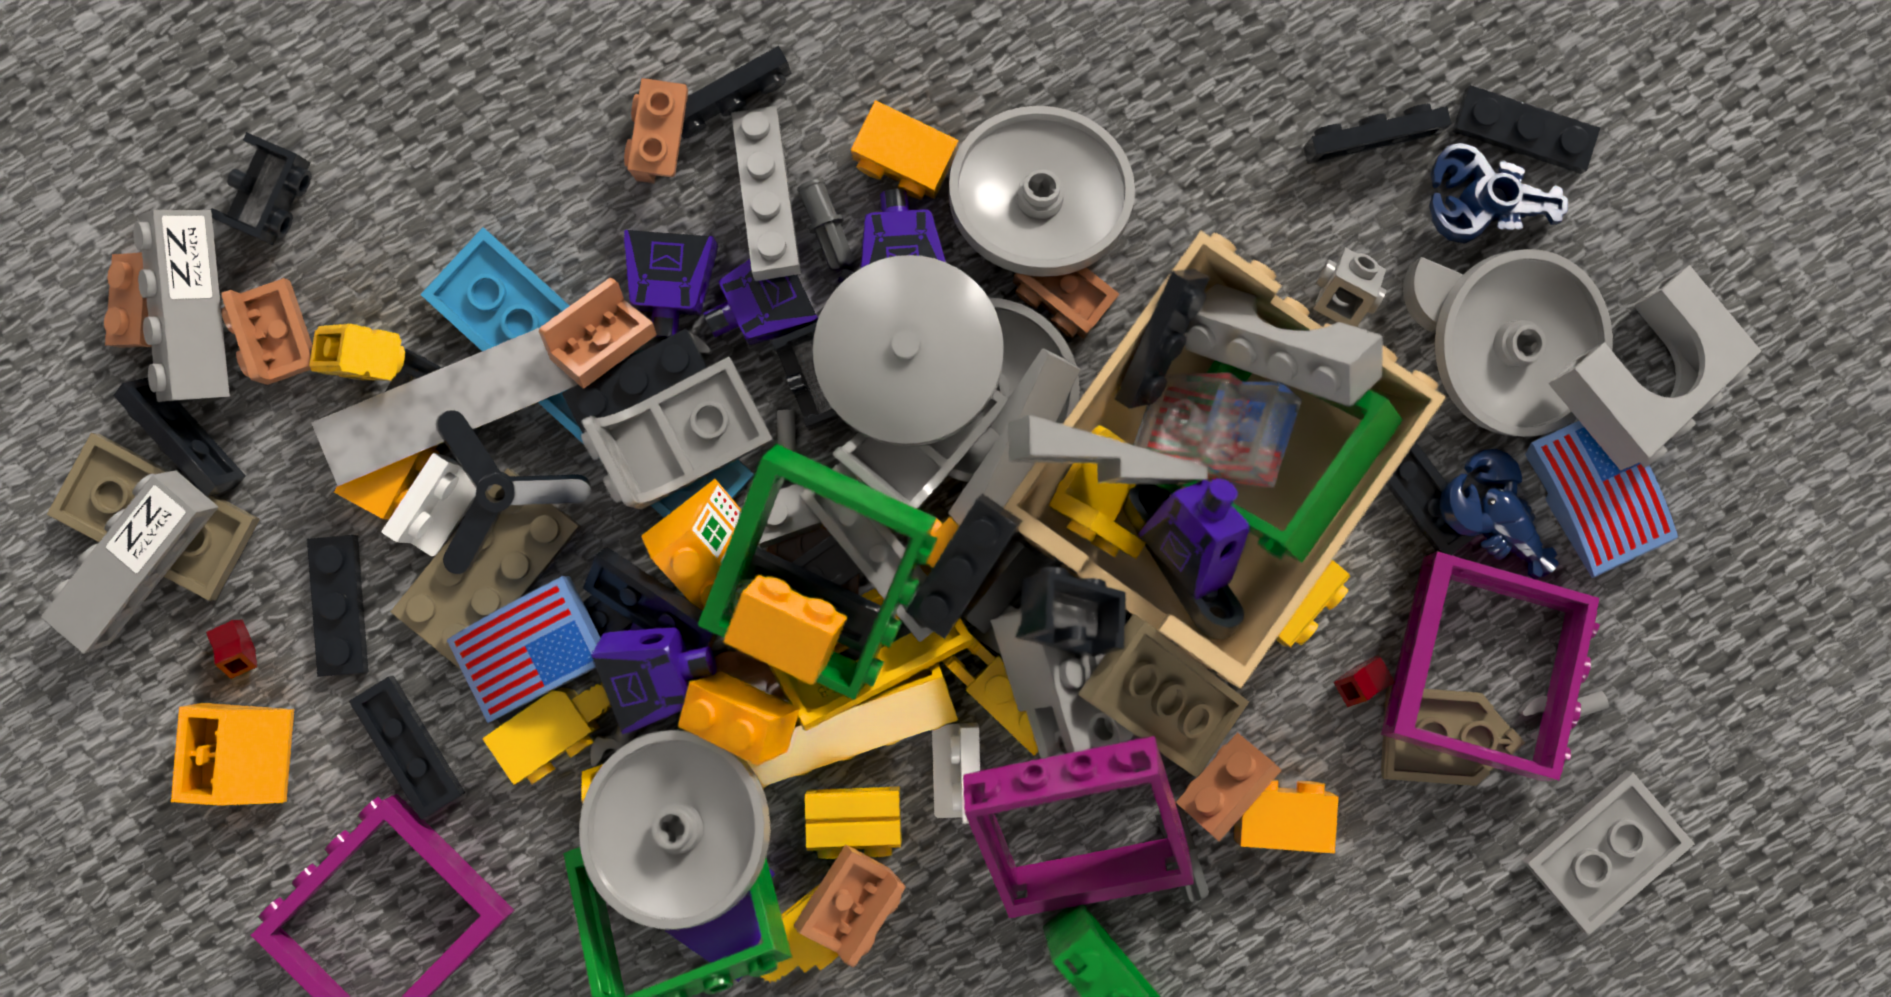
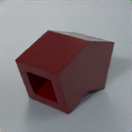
M243 619L231 620L206 632L213 648L215 665L230 679L257 668L255 647Z
M1374 656L1347 671L1333 683L1346 706L1350 707L1368 701L1378 692L1394 684L1395 681L1382 658Z

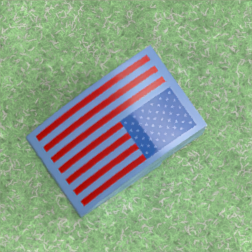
M1580 421L1574 422L1530 444L1525 456L1548 492L1545 499L1592 578L1678 538L1668 506L1650 465L1643 467L1640 463L1620 470Z
M562 576L473 623L448 638L447 642L487 723H490L595 669L596 666L591 654L599 642L600 636L571 577Z

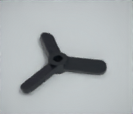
M455 410L444 411L436 420L438 433L476 488V497L443 557L445 568L453 574H461L470 570L501 512L510 505L580 503L587 500L591 494L590 481L585 476L579 474L509 476L499 470L460 412ZM493 484L500 485L504 489L505 494L500 498H493L488 494L487 488Z

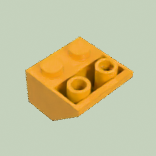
M198 703L179 707L171 802L205 805L287 802L294 709Z

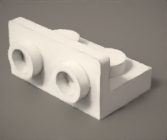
M432 453L381 533L395 542L411 543L428 555L436 556L470 508L476 497V488L458 462L449 456Z
M978 723L946 724L932 731L934 815L937 818L962 817L963 824H969L964 814L963 774L980 771Z

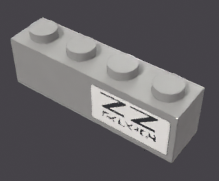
M151 210L138 215L139 222H136L134 225L133 237L137 250L142 251L144 269H141L139 272L138 285L141 296L147 298L148 317H145L143 322V334L146 343L152 347L153 364H150L148 368L150 389L152 392H156L157 402L230 397L211 210Z
M179 472L152 473L139 481L132 491L135 497L127 508L118 511L106 523L104 530L107 533L98 544L88 548L79 557L76 563L79 569L71 579H67L59 584L50 594L49 600L52 603L42 614L41 618L83 654L108 646L219 508Z

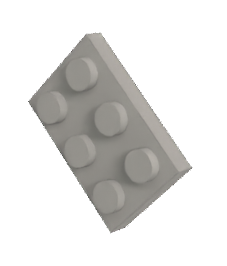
M1626 770L1522 861L1582 932L1590 935L1694 845V842L1633 772Z

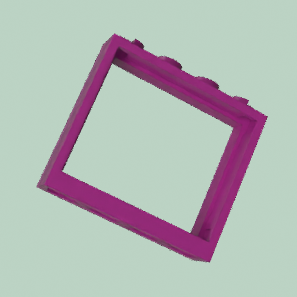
M1438 551L1424 557L1381 735L1539 781H1560L1564 762L1571 759V750L1567 747L1570 731L1577 725L1581 714V704L1577 699L1580 686L1586 681L1591 668V659L1587 654L1590 640L1595 637L1600 624L1595 623L1600 598ZM1450 580L1565 612L1548 688L1547 702L1542 715L1532 761L1415 727Z
M1154 736L963 774L964 814L1009 918L1194 884L1189 845ZM1146 768V771L1135 773V769ZM1150 783L1168 838L1016 867L994 813ZM1167 863H1178L1179 869L1167 871ZM1027 890L1026 898L1015 899L1018 898L1017 892Z
M398 794L388 797L383 801L376 797L358 814L357 817L362 822L351 833L344 830L326 846L324 850L329 856L318 867L314 863L306 867L291 883L296 889L285 900L278 897L260 913L258 918L263 923L251 934L311 997L350 996L282 927L385 822L481 915L401 997H431L515 911L424 819L421 820L416 811Z

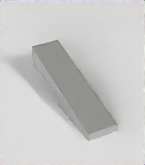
M1042 348L991 425V428L999 435L998 439L948 512L959 526L975 500L982 493L1004 507L1033 467L1035 462L1009 461L1008 422L1027 415L1056 422L1080 371V368L1074 363Z
M1027 415L1008 422L1009 461L1097 464L1098 483L1183 485L1207 479V467L1039 417Z

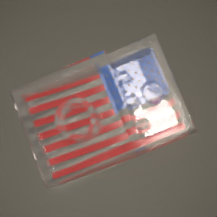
M1232 373L1166 374V388L1157 401L1146 406L1133 445L1207 467L1206 480L1223 479L1232 484L1274 487L1302 399L1282 382H1241Z

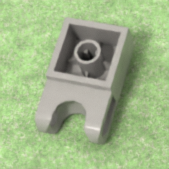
M1053 602L1054 622L1064 625L1084 626L1085 610ZM1021 608L990 620L1018 711L1027 712L1041 759L1063 755L1059 745L1061 737L1067 754L1091 749L1090 745L1097 748L1131 740L1132 732L1078 695L1105 654L1089 657L1015 638L1021 622ZM1104 718L1111 723L1114 730L1113 734L1106 728Z

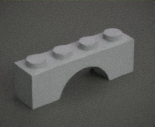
M1217 283L1205 292L1206 299L1199 313L1191 319L1185 332V345L1188 351L1347 406H1351L1382 377V335L1341 322L1307 331L1280 329L1258 318L1255 295Z

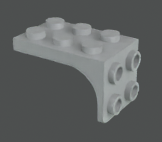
M730 357L626 410L602 418L590 416L582 420L587 432L581 434V439L590 456L594 460L600 458L609 475L603 477V481L611 497L616 503L622 501L627 507L641 510L774 441Z
M996 390L985 409L972 423L955 435L932 444L895 446L870 439L858 432L848 443L838 447L833 453L841 461L835 469L862 484L866 483L871 488L919 510L990 427L1008 399Z

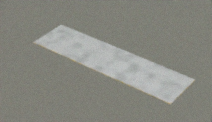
M539 328L314 421L312 426L337 486H340L444 442L436 429V420L444 411L455 410L460 412L471 428L475 429L578 384L550 360L539 334Z

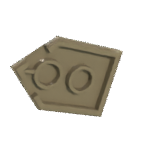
M1392 686L1387 687L1386 690L1384 719L1387 711ZM1424 689L1415 725L1416 728L1510 755L1525 744L1515 730L1510 728L1495 711L1494 706L1482 693ZM1383 736L1381 760L1383 779L1477 786L1494 768Z

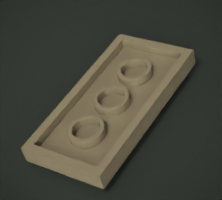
M91 433L47 515L100 542L107 533L104 527L108 520L118 511L126 509L135 496L132 494V491L139 481L152 473L159 474L170 471L101 434ZM216 495L208 498L219 508L164 575L165 578L208 601L217 600L260 520Z
M509 468L504 472L509 476H519ZM494 484L488 491V494L493 498H500L505 492L500 485ZM555 504L510 505L501 512L469 571L453 574L444 566L443 557L455 535L454 533L390 612L461 669L447 639L500 608L525 596L582 526Z
M1134 614L1125 625L1124 649L1105 654L1078 694L1140 739L1154 736L1159 752L1196 778L1201 774L1249 703V701L1154 627Z

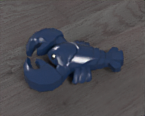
M1463 143L1447 146L1435 159L1431 171V181L1434 189L1440 186L1442 177L1447 172L1451 173L1452 177L1446 182V188L1458 186L1471 175L1474 179L1463 190L1459 199L1450 195L1446 197L1445 205L1450 211L1445 208L1440 193H1434L1431 197L1429 209L1432 223L1437 231L1449 241L1462 244L1478 238L1491 221H1497V228L1501 230H1513L1514 228L1522 229L1523 223L1521 218L1527 216L1535 217L1538 214H1544L1551 225H1557L1562 222L1563 216L1568 213V198L1563 196V188L1555 185L1549 193H1545L1530 185L1521 184L1525 174L1524 168L1513 163H1506L1505 161H1500L1499 173L1496 174L1485 156L1473 146Z
M1498 449L1478 451L1467 460L1464 469L1469 473L1477 467L1483 468L1484 473L1480 472L1475 476L1474 480L1486 486L1500 485V489L1493 488L1488 490L1480 503L1478 491L1474 484H1471L1464 490L1463 496L1462 488L1467 474L1462 473L1447 484L1440 495V511L1445 523L1462 535L1475 536L1483 534L1487 540L1482 541V548L1486 549L1490 555H1494L1498 560L1504 558L1510 551L1521 560L1524 559L1528 563V576L1533 579H1538L1541 576L1544 577L1552 573L1559 564L1554 559L1557 553L1553 547L1542 548L1543 544L1533 524L1536 518L1535 514L1532 513V508L1528 505L1527 501L1517 497L1518 484L1522 482L1519 464L1508 453Z

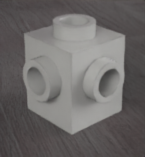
M1345 247L1336 263L1328 259L1320 271L1315 284L1320 286L1321 289L1313 309L1336 322L1357 327L1367 312L1374 314L1386 294V289L1381 287L1386 269L1379 266L1370 256L1362 253L1357 254Z

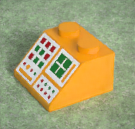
M716 478L641 535L651 559L689 602L701 610L705 607L742 510Z

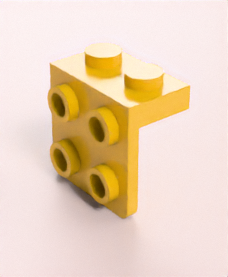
M1101 425L1095 427L1091 432L1126 443L1112 431ZM1073 463L1065 478L1059 483L1056 493L1048 505L1071 520L1066 528L1090 541L1092 545L1114 558L1120 550L1137 559L1146 544L1114 522L1125 504L1130 489L1135 487L1136 484L1098 483L1097 464Z

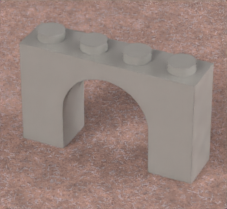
M1690 265L1662 280L1634 305V308L1667 346L1673 358L1676 380L1670 397L1656 395L1639 384L1605 342L1575 358L1548 383L1620 470L1637 463L1647 467L1661 458L1668 451L1664 444L1669 439L1675 440L1688 432L1696 424L1692 417L1697 412L1703 413L1716 405L1724 397L1720 392L1725 386L1730 387L1748 375L1751 369L1747 365L1761 352L1760 348Z

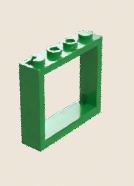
M1215 360L1193 392L1234 399L1252 373ZM1369 389L1351 406L1309 393L1362 421L1284 531L1237 504H1232L1248 522L1249 532L1260 538L1257 544L1275 558L1281 560L1287 554L1300 563L1304 562L1403 421L1387 398ZM1188 397L1186 400L1188 403L1227 410L1229 407L1228 404ZM1183 407L1178 411V413L1219 421L1222 415ZM1173 418L1171 421L1173 424L1210 432L1215 427ZM1166 428L1164 434L1198 442H1204L1207 438ZM1160 438L1156 442V444L1192 453H1196L1199 449L1198 447ZM1151 449V451L1168 455L1181 460H1185L1188 462H1190L1191 458H1186ZM1197 482L1183 485H1155H1157L1160 489H1162L1169 495H1172L1176 491L1181 490Z
M776 444L761 458L698 626L725 638L735 613L732 610L733 602L740 585L745 580L784 478L909 536L910 540L858 662L833 651L827 666L815 681L855 700L865 684L874 686L883 668L884 661L877 657L882 645L890 648L899 631L902 621L894 617L900 604L908 607L920 580L912 577L918 562L926 565L934 550L938 538L930 534L937 518Z
M580 847L563 853L592 997H691L701 992L714 994L731 988L734 985L733 980L749 974L751 977H758L774 972L778 968L777 963L792 958L766 858L758 878L750 889L763 940L762 944L626 996L606 901L599 894L587 873Z
M1085 905L1064 908L1043 926L1052 962L1081 997H1161ZM1067 958L1077 969L1074 974L1064 963Z

